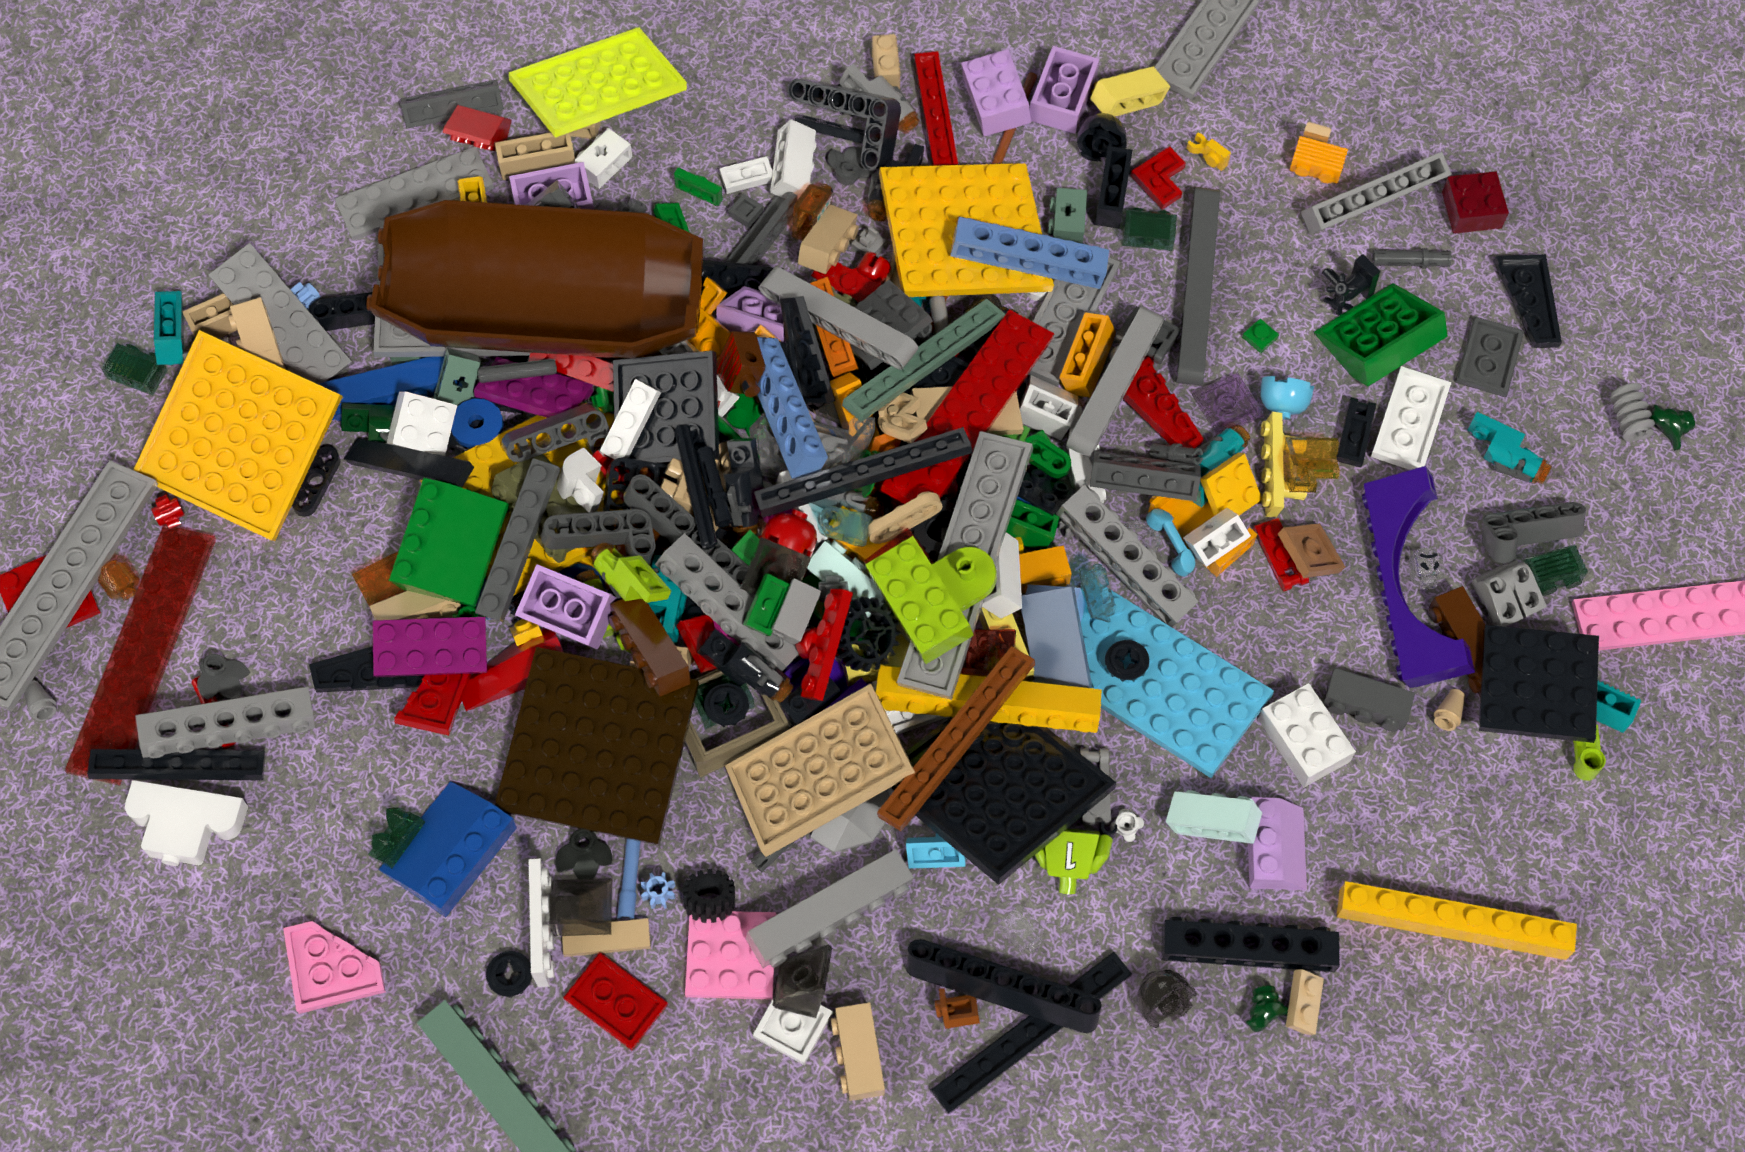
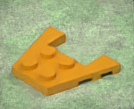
M707 277L703 283L704 290L701 295L698 333L696 337L688 339V341L700 352L715 351L718 360L731 332L711 314L726 296L727 292L711 278ZM761 324L754 332L757 337L777 338Z

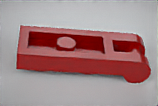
M1279 518L1255 525L1253 531L1257 533V539L1282 591L1285 592L1291 590L1294 585L1299 584L1303 586L1308 584L1309 578L1302 577L1290 554L1285 549L1278 535L1283 526ZM1292 569L1294 574L1288 576L1285 571Z

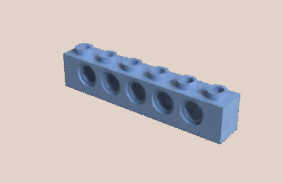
M959 217L954 231L950 256L1100 289L1107 273L1109 249L1031 233L1022 229H1013L998 224L981 222L972 218Z
M757 337L765 362V371L758 382L760 392L757 395L792 479H797L820 472L828 456L778 338Z

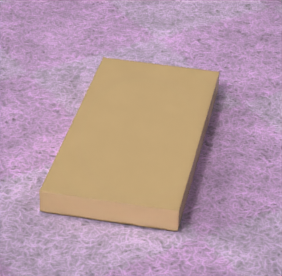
M953 387L912 388L911 395L920 398L921 407L914 413V416L926 420L927 423ZM1016 392L987 433L994 435L1022 434L1024 428Z

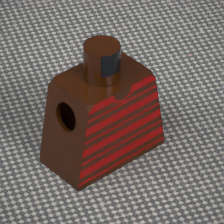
M731 331L717 360V375L728 392L745 394L746 397H754L760 392L758 382L765 371V362L756 333Z

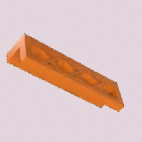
M828 277L810 283L834 296ZM816 325L833 378L836 379L844 373L858 369L850 343Z

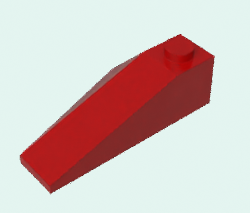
M544 627L540 628L542 636L531 639L519 646L514 642L487 663V673H474L471 675L462 699L465 710L469 711L524 690L536 647L563 652L556 633Z

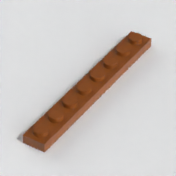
M1013 646L1009 648L913 767L915 773L906 776L877 811L878 818L900 832L903 831L1035 666V659Z

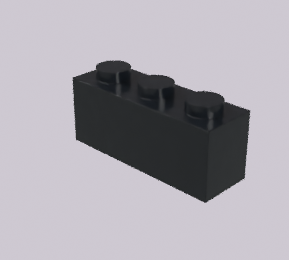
M1112 146L1107 148L1095 225L1120 229L1132 149Z

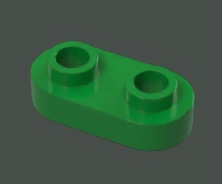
M1032 435L1025 439L1024 442L1031 443L1033 448L1039 450L1038 454L1031 453L1029 459L1031 464L1053 478H1061L1067 475L1071 467V458L1065 451L1040 435ZM1059 463L1061 468L1056 469L1052 464Z

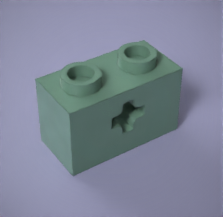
M1057 188L1056 197H1051L1050 212L1054 213V219L1049 218L1048 233L1053 234L1054 238L1083 244L1087 190Z
M447 348L433 398L455 404L457 407L462 402L475 399L473 388L475 380H479L478 368L483 367L480 364L478 355ZM460 376H463L464 381H460L459 385H457L454 380H459Z

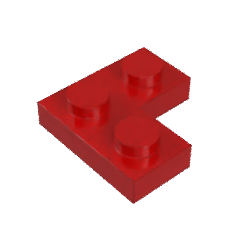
M1169 146L1133 169L1131 177L1163 210L1182 197L1183 192L1170 178L1183 170L1186 162Z

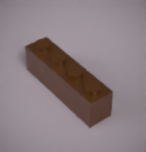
M1461 586L1434 597L1429 606V616L1433 623L1439 624L1443 631V636L1454 640L1464 639L1470 647L1475 673L1467 674L1469 677L1468 683L1472 692L1478 693L1480 696L1485 623L1465 588Z
M621 599L611 603L612 616H609L610 625L614 632L619 631L621 634L620 638L625 650H631L637 669H643L644 678L649 688L654 687L661 697L689 685V666L649 604L643 599L630 601Z

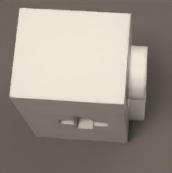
M608 128L603 134H599L586 150H582L577 155L575 163L584 162L588 181L600 189L633 157L631 144Z
M1225 508L1183 537V539L1193 552L1195 558L1207 567L1251 537L1238 514L1229 508Z

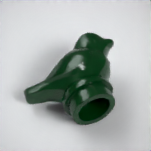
M1654 405L1649 419H1653L1660 431L1671 440L1674 451L1680 450L1682 434H1687L1695 427L1693 414L1689 410L1675 411L1674 409H1662Z
M1261 986L1252 990L1253 997L1251 999L1253 1005L1249 1012L1250 1019L1246 1021V1024L1250 1026L1252 1031L1261 1032L1276 1018L1287 1016L1288 1007L1279 1001V994L1274 986Z

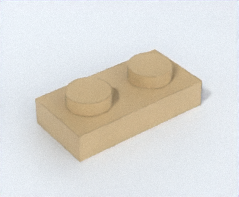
M1303 969L1294 970L1286 1027L1303 1034L1316 1035L1324 978Z

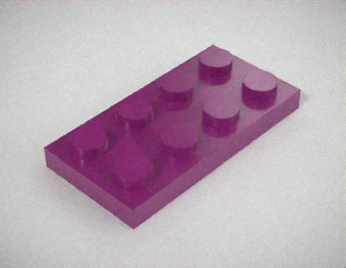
M497 357L491 366L517 362ZM559 374L486 383L479 381L474 388V394L477 398L546 418L585 404L593 393V384Z
M486 617L373 620L374 677L487 673Z

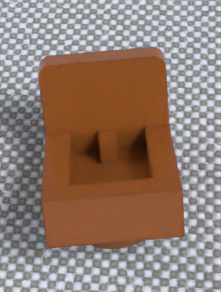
M939 988L940 999L935 1000L937 1018L943 1017L945 1029L980 1024L977 999L975 997L964 995L947 998L945 988Z

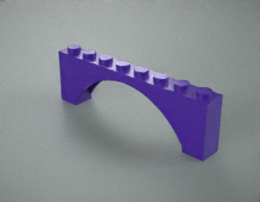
M1426 466L1364 483L1365 493L1362 494V500L1365 508L1369 509L1370 517L1367 518V525L1370 533L1374 534L1375 541L1371 542L1375 557L1379 559L1380 565L1376 566L1379 580L1383 581L1385 590L1381 591L1384 605L1388 606L1390 615H1386L1389 630L1394 633L1395 640H1391L1394 655L1399 658L1400 665L1396 666L1399 680L1404 681L1409 688H1414L1475 673L1470 647L1464 639L1454 640L1443 636L1419 621L1409 609L1401 589L1399 576L1400 558L1406 537L1420 513L1431 501L1438 499L1433 475Z

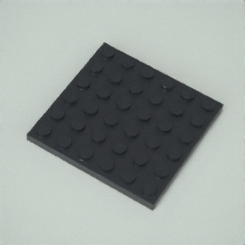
M954 717L947 719L905 751L913 767ZM990 721L915 816L999 885L1115 790L1116 781L1047 727ZM901 782L885 791L891 795Z

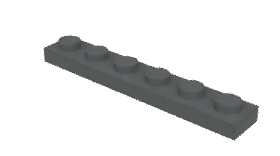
M532 459L475 613L504 622L561 468Z

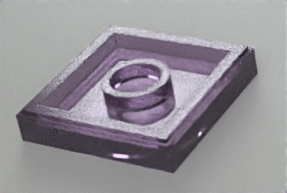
M1238 373L1192 394V397L1216 435L1226 428L1237 429L1264 415Z

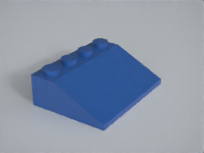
M450 781L379 868V871L446 918L517 829V826L511 816L491 802Z

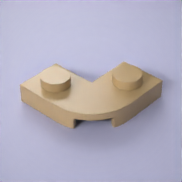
M903 392L879 409L878 423L881 431L894 438L913 443L927 430L926 420L912 415L921 407L920 398Z

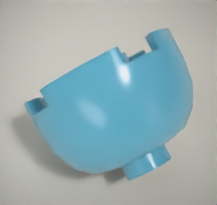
M1267 376L1262 378L1260 396L1267 410L1282 413V419L1289 420L1291 415L1301 414L1308 408L1313 397L1314 386H1310V382L1289 377L1287 380H1278L1276 382L1275 376Z

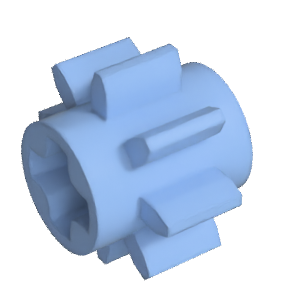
M298 282L290 289L308 311L310 305L321 298L317 290L310 283L303 286Z
M664 872L661 876H654V874L650 873L648 882H641V887L647 890V892L641 894V898L643 901L650 899L651 909H654L656 904H662L664 908H667L666 901L668 898H676L675 894L669 891L675 887L674 880L667 882ZM659 886L663 893L657 895L654 887Z

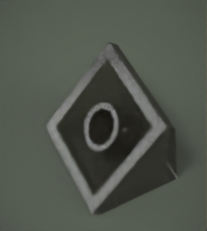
M830 944L787 958L786 961L780 964L772 1004L776 1009L812 1018L817 1017L826 989L832 953Z

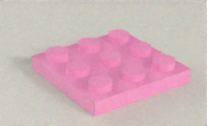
M732 911L730 916L725 914V919L722 921L717 917L716 923H711V919H707L706 923H701L700 917L695 921L692 919V915H690L685 997L773 999L774 968H772L771 964L762 968L746 941V935L749 930L776 916V912Z

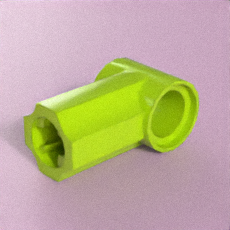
M1596 724V740L1594 743L1573 741L1575 753L1573 770L1581 780L1590 781L1596 778L1606 763L1605 755L1600 747L1598 724ZM1585 761L1591 763L1594 768L1587 766Z

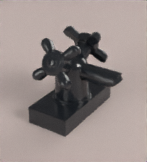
M1364 254L1355 259L1352 274L1347 279L1344 273L1338 275L1334 270L1325 268L1322 274L1335 286L1327 287L1326 291L1329 293L1335 292V298L1325 297L1324 303L1331 304V307L1336 310V315L1338 316L1342 314L1343 309H1352L1353 306L1345 302L1352 300L1359 294L1365 299L1374 295L1380 270Z

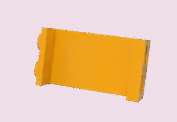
M1152 496L1149 501L1148 513L1153 509H1162L1173 516L1172 522L1187 549L1189 547L1183 537L1214 517L1209 502L1200 507L1193 501ZM1250 527L1247 530L1251 537L1206 567L1216 577L1254 545L1257 533Z

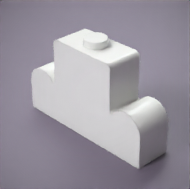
M132 780L125 802V810L130 818L137 825L147 826L141 848L149 857L162 859V863L170 866H178L179 862L201 865L205 858L211 834L214 832L223 840L235 838L242 829L248 805L243 798Z

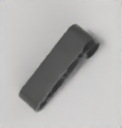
M588 403L511 431L502 438L501 445L509 459L514 462L528 460L584 439L586 445L594 454L597 450L600 451L602 445L594 447L596 440L599 438L606 439L610 430L604 414L597 406ZM589 415H597L592 423H586ZM567 423L572 424L569 431L561 432L563 425ZM540 433H547L543 441L536 442V437ZM519 443L517 445L518 449L514 450V444Z
M1567 502L1488 514L1483 519L1482 544L1494 561L1510 563L1516 559L1517 546L1581 536L1584 532L1586 507L1580 503Z
M641 509L553 515L546 519L541 534L542 544L553 550L624 544L627 557L642 556L648 564L655 550L651 518L646 511ZM631 524H638L642 528H634ZM604 526H611L615 530L609 531ZM577 528H584L588 532L581 533L577 530ZM641 548L645 550L646 553H639L636 549Z

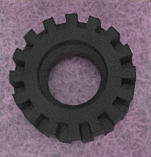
M707 869L706 874H703V871L700 870L697 871V877L691 874L689 880L686 879L683 886V904L687 915H692V919L695 921L700 917L701 923H706L707 919H711V923H716L717 917L722 921L725 919V914L730 916L732 909L735 908L734 881L732 879L729 880L728 874L722 876V871L719 870L715 874L712 873V869ZM706 893H713L719 895L718 897L712 899H705L700 897L701 895Z

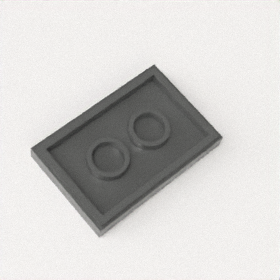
M1474 316L1455 383L1506 398L1524 330Z

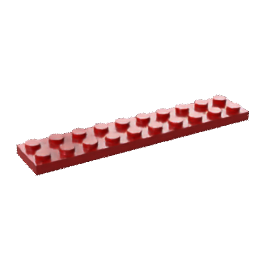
M1009 309L927 422V430L914 442L964 427L973 452L980 431L986 433L989 431L1009 400L1049 346L1055 333ZM972 453L887 479L883 482L880 491L903 504L908 503L920 493L926 491L938 494L941 499Z

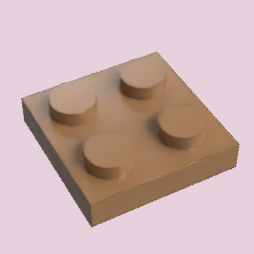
M1320 523L1285 527L1278 533L1285 549L1290 554L1303 578L1337 574L1346 568Z

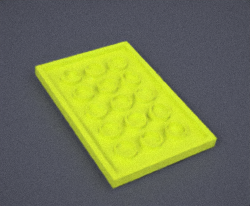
M639 27L509 72V81L555 138L687 90L685 79Z

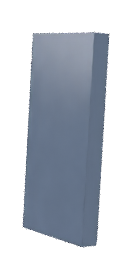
M1074 586L1022 595V614L1030 657L1035 659V682L1093 689Z

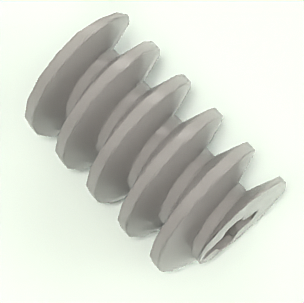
M1640 383L1622 385L1615 389L1610 396V401L1614 405L1613 410L1617 414L1616 419L1620 423V430L1623 432L1622 436L1627 442L1643 440L1654 434V430L1650 428L1654 426L1655 422L1653 419H1648L1652 413L1650 410H1645L1648 407V402L1641 401L1645 398L1644 392H1638L1642 388Z

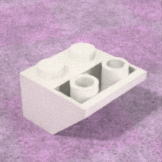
M1031 375L1019 403L1022 423L1039 431L1044 430L1045 434L1061 440L1073 421L1078 407V396Z

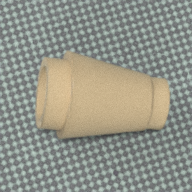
M1451 689L1434 712V722L1439 728L1452 731L1461 724L1466 697L1461 690Z

